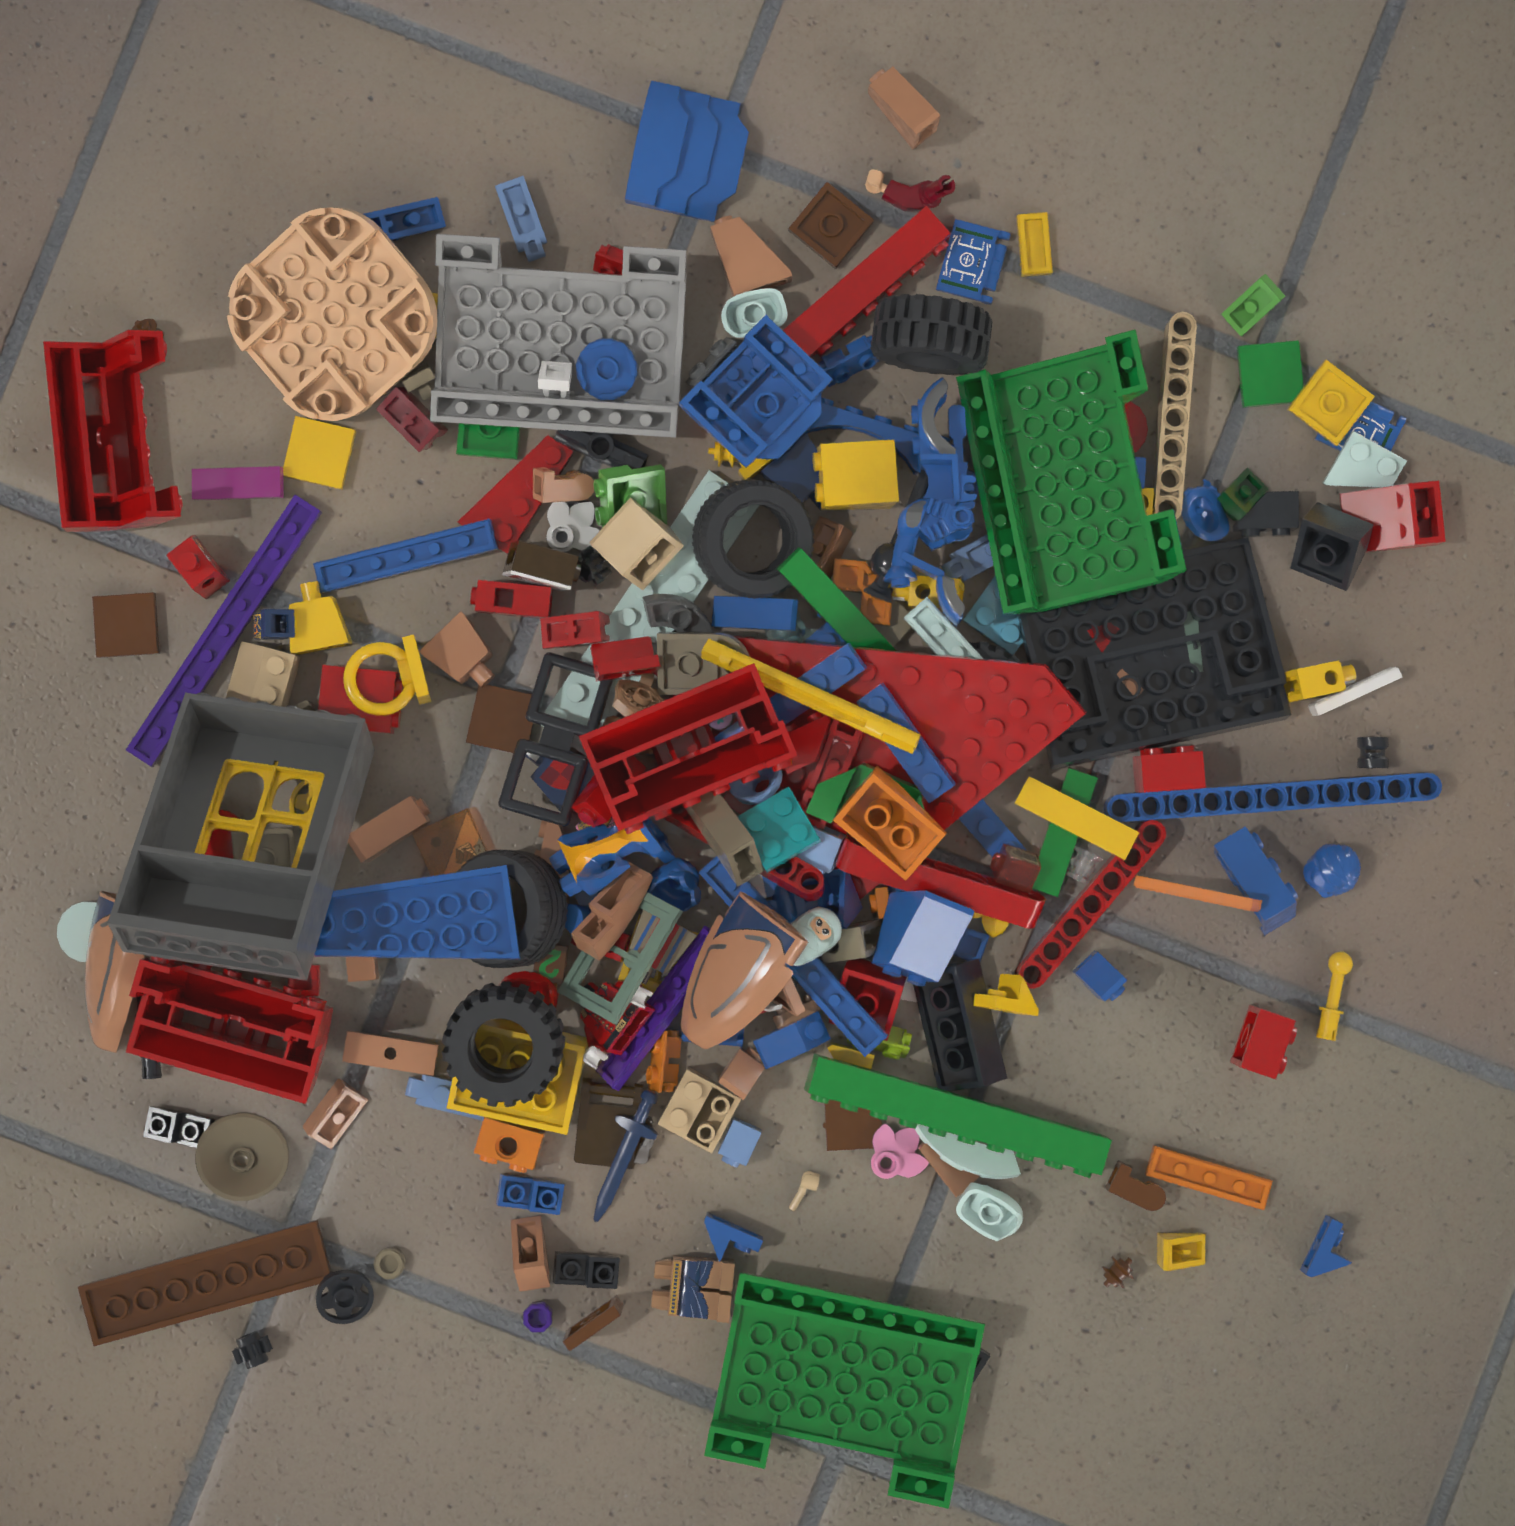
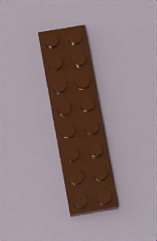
M317 1219L78 1286V1291L93 1346H98L318 1285L332 1271Z

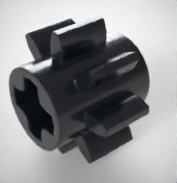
M591 545L580 551V554L577 555L579 556L577 564H581L579 575L581 581L585 583L593 581L594 585L597 586L607 576L612 574V571L609 569L611 564L597 550H594Z
M254 1331L236 1339L238 1347L234 1348L232 1353L237 1365L244 1362L246 1368L250 1369L268 1361L267 1353L273 1348L268 1335L260 1337L258 1331Z

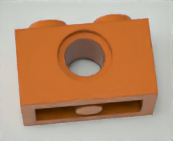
M484 1117L474 1153L479 1154V1159L484 1162L497 1164L498 1160L510 1164V1169L526 1173L527 1169L533 1170L536 1166L546 1131ZM505 1137L513 1138L517 1143V1150L512 1153L505 1152L501 1147V1140Z

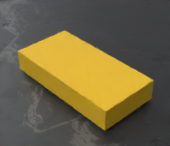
M1048 213L1018 214L1016 222L1021 277L1052 275Z

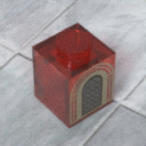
M1003 843L999 853L995 852L990 864V869L993 872L996 883L1027 893L1031 892L1042 867L1038 854Z

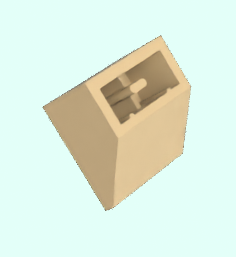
M631 497L589 542L622 576L641 590L648 586L684 546L668 525Z
M687 1067L663 1111L658 1125L713 1153L741 1098L716 1081Z

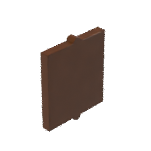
M830 1099L828 1104H825V1122L823 1123V1128L826 1129L827 1151L874 1149L872 1143L873 1136L882 1125V1120L870 1116V1110L859 1107L858 1112L849 1111L840 1107L841 1102Z

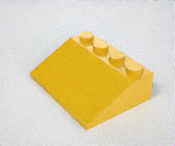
M501 1018L491 1019L484 1022L477 1030L475 1037L476 1047L480 1055L491 1065L502 1069H514L525 1065L530 1059L533 1043L527 1031L518 1023ZM562 1032V1035L565 1036V1047L557 1073L553 1080L548 1083L547 1088L540 1095L536 1093L531 1101L523 1104L519 1100L512 1107H505L504 1102H498L496 1107L488 1106V1100L480 1097L478 1102L471 1099L472 1092L467 1088L462 1092L456 1086L458 1079L453 1077L447 1109L567 1135L583 1070V1056L588 1047L586 1037Z

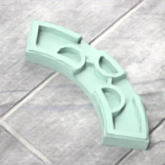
M917 1124L915 1131L921 1140L941 1156L940 1159L960 1171L965 1170L980 1175L982 1178L1008 1179L1018 1177L1021 1174L1012 1150L1005 1149L1004 1153L995 1152L987 1149L985 1144L975 1142V1145L960 1142L957 1140L958 1135L947 1132L946 1137L929 1133V1127Z

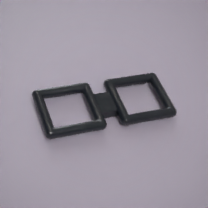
M547 652L543 657L525 715L529 722L543 725L544 729L539 743L527 739H519L517 741L498 805L504 810L565 827L571 821L574 811L571 806L578 798L588 765V759L585 756L570 752L575 735L581 736L599 728L614 679L600 681L587 725L539 712L553 666L595 678L593 664ZM526 753L574 766L560 813L512 799Z

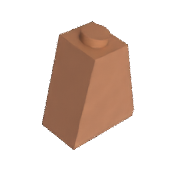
M893 66L887 71L884 69L879 70L870 78L871 84L868 87V94L912 150L937 131L940 114Z
M731 215L724 216L715 220V225L710 226L711 235L733 297L744 292L775 288L792 282L791 270L740 217L732 219Z
M409 796L351 832L348 844L361 863L371 862L431 822L427 816L431 812L422 798L416 800L414 796Z

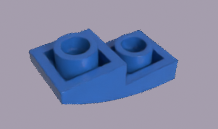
M500 1174L496 1205L528 1209L530 1212L560 1215L564 1184L530 1177Z

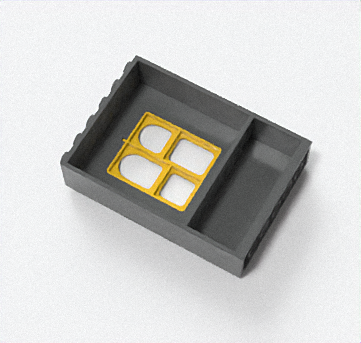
M185 693L107 922L122 951L307 981L375 751L365 718L354 714H347L345 716L331 714L325 710H302L291 705L286 707L274 706L264 701L254 703L241 701L235 697L219 698L212 697L206 693ZM242 772H253L263 779L264 790L256 815L252 820L219 815V809L227 785L235 775ZM292 779H301L307 781L312 786L313 797L307 813L297 814L277 811L272 808L276 792L284 782ZM268 823L293 825L302 828L291 868L255 862L261 839ZM215 829L245 832L249 835L241 860L205 855L211 834Z

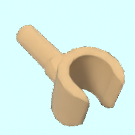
M811 1171L803 1173L800 1187L789 1205V1209L792 1211L797 1209L806 1193V1189L817 1190L820 1174Z

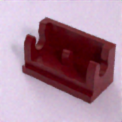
M396 387L376 408L418 452L431 448L433 446L432 442L448 431L441 422L430 421V411L411 392L408 393L405 387Z

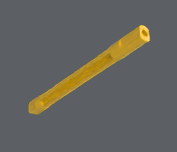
M708 638L702 649V659L730 672L755 663L764 687L913 754L919 743L921 734Z

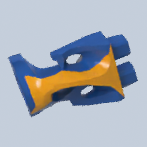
M649 817L647 820L642 821L645 826L644 828L630 834H626L625 829L618 831L616 825L609 828L605 824L594 828L591 826L562 835L558 839L561 849L549 857V860L555 871L560 875L569 869L571 870L569 874L559 879V883L565 893L571 897L584 890L592 896L631 867L627 860H623V857L633 852H643L654 858L658 857L665 864L676 859L674 852L668 844L667 840L669 839L667 835ZM595 836H598L597 839H596L593 843H590V844H589V842H590ZM615 861L613 867L608 869L610 862Z

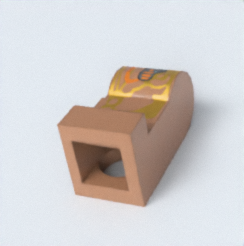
M545 467L533 468V499L542 503L586 500L594 493V480L589 475L577 470L568 471L565 475H555L554 471Z

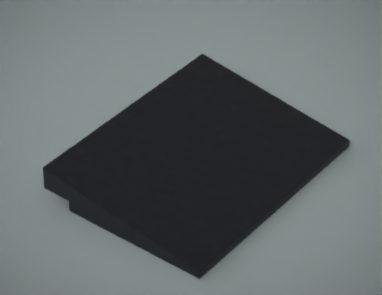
M1248 537L1183 550L1187 571L1165 582L1043 612L1017 614L1028 664H1046L1086 711L1084 716L1046 746L1051 770L1283 721L1292 715L1284 688L1287 681ZM1191 611L1192 617L1198 621L1199 633L1186 636L1184 622L1187 619V612ZM1107 623L1116 626L1119 629L1118 632L1112 634L1107 628ZM1101 625L1104 636L1111 640L1103 652L1100 651L1095 643L1099 635L1098 626ZM1092 629L1094 636L1093 639L1087 630ZM1200 642L1203 672H1200L1194 664L1190 663L1187 645L1193 644V648L1196 650L1198 649L1197 643ZM1123 669L1128 675L1119 678L1117 673ZM1130 680L1136 685L1135 695H1132L1122 681Z

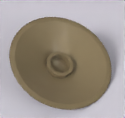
M235 1113L216 1120L200 1137L195 1152L196 1169L205 1186L216 1195L232 1201H250L265 1196L281 1182L289 1163L288 1145L279 1128L268 1119L251 1113Z

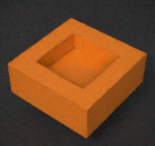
M887 886L875 887L874 894L869 895L871 913L877 912L878 919L884 918L889 899Z

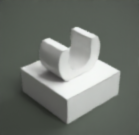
M541 361L538 389H543L545 397H549L550 390L561 391V398L566 397L572 378V363Z

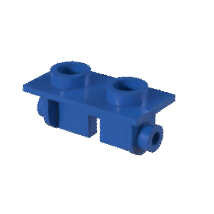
M864 335L847 344L846 349L849 352L847 356H844L839 348L821 357L822 361L817 364L833 379L828 387L836 383H843L850 376L862 370L870 369L879 362L874 357L870 348L872 335L868 337Z

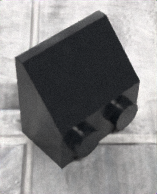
M1317 502L1302 519L1290 569L1347 591L1367 551L1374 524Z

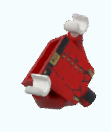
M619 980L615 984L604 982L599 988L593 982H590L584 987L612 1002L624 981ZM640 984L617 1025L584 1007L580 1013V1018L585 1024L584 1031L588 1044V1049L583 1056L585 1063L596 1070L599 1060L605 1061L608 1058L604 1051L617 1055L623 1054L655 1011V1008L644 1002L647 996H652L653 992L645 989Z

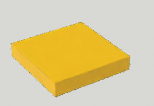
M1324 360L1287 410L1333 445L1338 446L1375 396L1328 360Z
M295 416L283 466L284 477L343 490L356 430Z

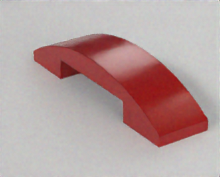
M836 719L832 721L828 731L829 736L815 772L800 803L811 825L822 830L825 829L827 822L806 813L815 789L819 783L850 770L864 733Z

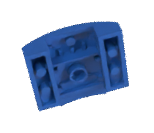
M651 81L635 143L625 202L627 204L714 222L718 205L733 196L737 190L749 136L748 130L738 117L741 103L683 90L679 86Z
M765 315L744 336V341L704 382L700 381L679 402V406L747 468L756 459H779L822 415L821 393L833 379Z

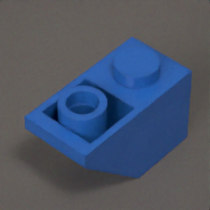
M1095 950L1072 971L1098 999L1104 1002L1107 999L1115 1000L1125 990L1122 985L1127 979Z

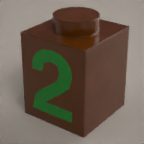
M556 944L551 953L547 954L541 961L534 963L533 972L548 978L557 988V983L562 984L565 979L569 946Z

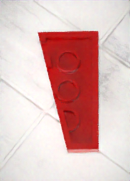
M547 435L457 523L463 526L491 519L498 549L508 554L510 543L520 540L542 505V502L533 499V468L545 467L554 471L555 475H561L573 456L574 451L554 441L552 437Z

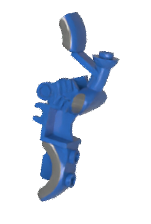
M942 377L927 389L921 399H918L917 405H911L912 424H918V436H913V455L919 454L920 470H925L929 486L923 498L917 499L906 506L899 515L897 523L898 536L893 550L891 568L886 572L883 581L891 583L893 588L909 587L910 582L918 580L912 568L935 579L939 605L944 615L957 627L963 619L965 607L957 594L954 579L945 576L943 570L914 557L918 538L932 552L954 541L966 540L970 533L973 532L972 523L975 522L971 509L975 507L974 501L977 498V494H967L966 491H974V486L968 483H975L976 478L966 475L968 462H963V439L966 437L965 408L962 405H952L948 409L949 438L953 441L954 447L940 436L934 422L938 410L943 406L947 398L948 384Z

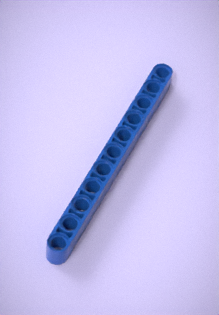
M1416 773L1118 794L1106 799L1103 810L1106 816L1118 822L1427 801L1439 796L1442 790V783L1438 776L1433 773ZM1423 778L1427 779L1431 785L1430 791L1426 795L1421 794L1418 788L1419 782ZM1393 780L1400 785V793L1396 797H1392L1388 792V785ZM1362 782L1367 784L1370 789L1369 796L1364 800L1357 793V788ZM1330 785H1335L1339 789V797L1334 802L1330 801L1326 795ZM1300 787L1306 788L1309 793V799L1304 804L1299 803L1296 799V791ZM1269 789L1275 790L1279 796L1278 802L1274 806L1268 805L1265 800V794ZM1239 791L1245 792L1248 796V803L1244 808L1237 807L1234 801L1235 795ZM1208 793L1214 794L1218 800L1216 808L1211 811L1204 806V798ZM1178 795L1185 797L1187 800V808L1181 813L1177 812L1173 807V800ZM1148 797L1154 799L1157 804L1156 811L1151 815L1146 814L1142 808L1143 801ZM1118 799L1126 804V812L1121 817L1115 816L1111 809L1113 802Z

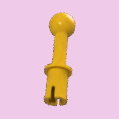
M1341 951L1332 954L1328 960V967L1332 972L1326 1007L1319 1006V1010H1322L1316 1034L1317 1038L1336 1041L1340 1015L1344 1014V1011L1338 1010L1344 976L1353 967V960L1350 955Z

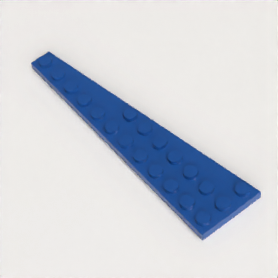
M503 865L333 891L314 957L520 960L508 867Z

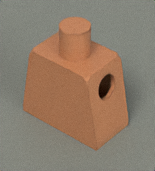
M461 611L419 651L421 655L461 684L472 677L483 688L495 677L492 671L485 665L493 656L492 652L470 619Z

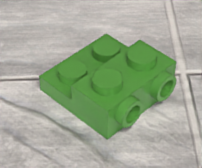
M661 464L631 469L628 465L599 470V479H594L593 482L595 495L597 498L600 497V507L595 508V518L599 526L604 527L630 497L667 525L665 468Z

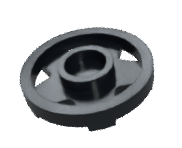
M348 1269L330 1272L320 1282L316 1290L315 1301L317 1309L323 1318L335 1324H349L358 1321L369 1312L374 1301V1292L371 1282L362 1272ZM363 1284L367 1287L368 1293L360 1290ZM327 1286L328 1292L322 1294L323 1290ZM354 1307H362L358 1312L352 1314ZM325 1309H335L337 1316L330 1314Z

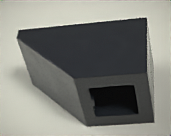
M1299 491L1266 492L1233 525V532H1241V537H1259L1260 532L1272 531L1273 537L1291 536L1290 531L1299 528Z

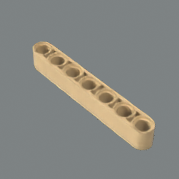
M1187 312L1175 314L1166 324L1164 331L1152 488H1154L1152 514L1159 513V505L1161 503H1168L1174 509L1176 520L1181 515L1183 505L1197 329L1196 320ZM1180 321L1186 324L1187 334H1177L1173 327L1174 322ZM1171 353H1182L1185 357V364L1181 366L1174 364L1171 360ZM1170 382H1177L1182 386L1183 393L1181 396H1175L1170 393L1168 387ZM1168 412H1174L1179 415V426L1174 427L1168 424L1166 420ZM1171 442L1177 446L1178 454L1176 457H1170L1165 454V443ZM1168 472L1175 477L1176 483L1174 487L1169 488L1163 485L1161 481L1163 473Z

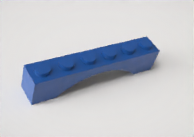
M821 397L822 415L805 432L806 434L827 429H847L864 433L878 440H895V452L905 461L913 475H919V454L913 455V436H918V428L910 425H904L903 428L892 425L893 421L886 417L875 415L874 419L862 416L863 411L851 406H846L845 410L834 407V401ZM941 436L950 444L951 439Z

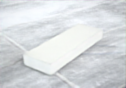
M1389 667L1347 686L1345 691L1332 693L1310 703L1308 708L1312 716L1322 715L1402 678L1399 668Z

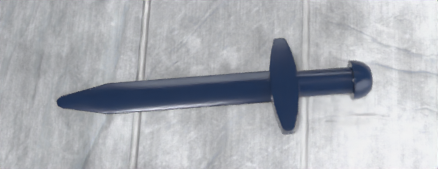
M646 1089L640 1095L642 1100L635 1117L621 1114L615 1117V1121L627 1131L598 1195L594 1213L595 1222L600 1220L611 1205L640 1137L653 1140L658 1137V1133L645 1123L653 1104H657L658 1095L653 1090Z

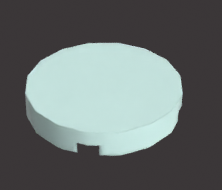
M81 902L72 905L62 914L57 925V938L61 949L70 958L79 962H86L91 922L97 902Z

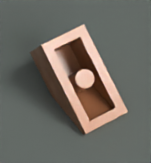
M740 1047L719 1075L718 1082L742 1100L748 1095L765 1068L758 1052L751 1047H748L747 1050Z
M541 1215L511 1220L513 1269L519 1291L550 1287L549 1262Z

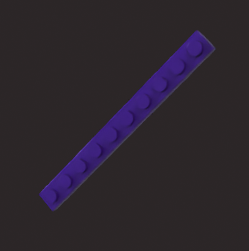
M297 495L293 496L126 748V751L150 767L155 766L167 748L185 693L197 694L204 692L253 618V614L257 612L322 514L320 510Z

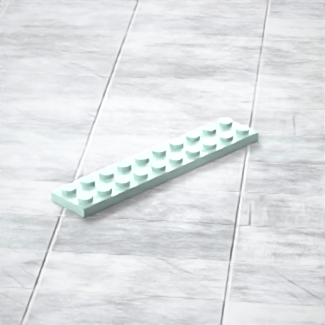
M710 470L707 472L670 527L684 545L683 548L644 590H641L633 583L630 585L609 616L610 624L605 625L606 635L610 636V640L607 642L649 636L652 640L654 655H656L657 633L675 631L673 628L665 626L650 627L642 597L653 594H673L694 603L709 581L706 574H703L702 569L698 566V561H696L693 552L692 534L694 531L692 529L695 525L694 520L697 518L696 515L700 511V507L704 505V501L711 494H714V491L717 489L719 490L722 486H727L728 482ZM749 505L739 509L729 519L723 536V547L726 554L760 505ZM590 644L579 661L593 664L590 650L592 644ZM572 671L544 713L587 725L600 681L596 682L594 677ZM641 675L613 680L599 728L603 726V722L607 717L617 716L619 711L612 707L615 697V686L619 679L639 682ZM575 735L572 747L586 755L579 736Z

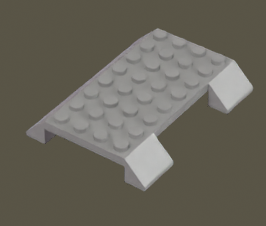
M436 234L435 266H439L435 388L431 390L430 421L676 438L686 297V250L624 246L622 275L502 267L500 238ZM600 338H613L623 342L632 350L637 361V377L633 386L625 395L614 400H600L590 395L580 386L576 376V362L580 352L589 343ZM541 361L572 363L570 389L567 391L565 398H561V391L550 390L549 397H545L543 389H538Z

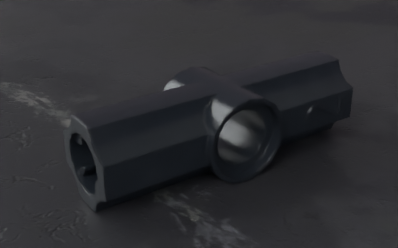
M557 430L554 441L592 458L597 463L610 467L628 465L631 469L643 468L649 457L648 454L611 438L607 433ZM599 441H607L609 443V450L604 455L594 453V445Z

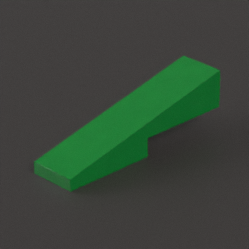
M1068 767L1059 792L1089 806L1098 777ZM1048 822V828L1037 855L1039 866L1037 863L1033 866L1028 880L1029 888L1058 897L1078 836Z

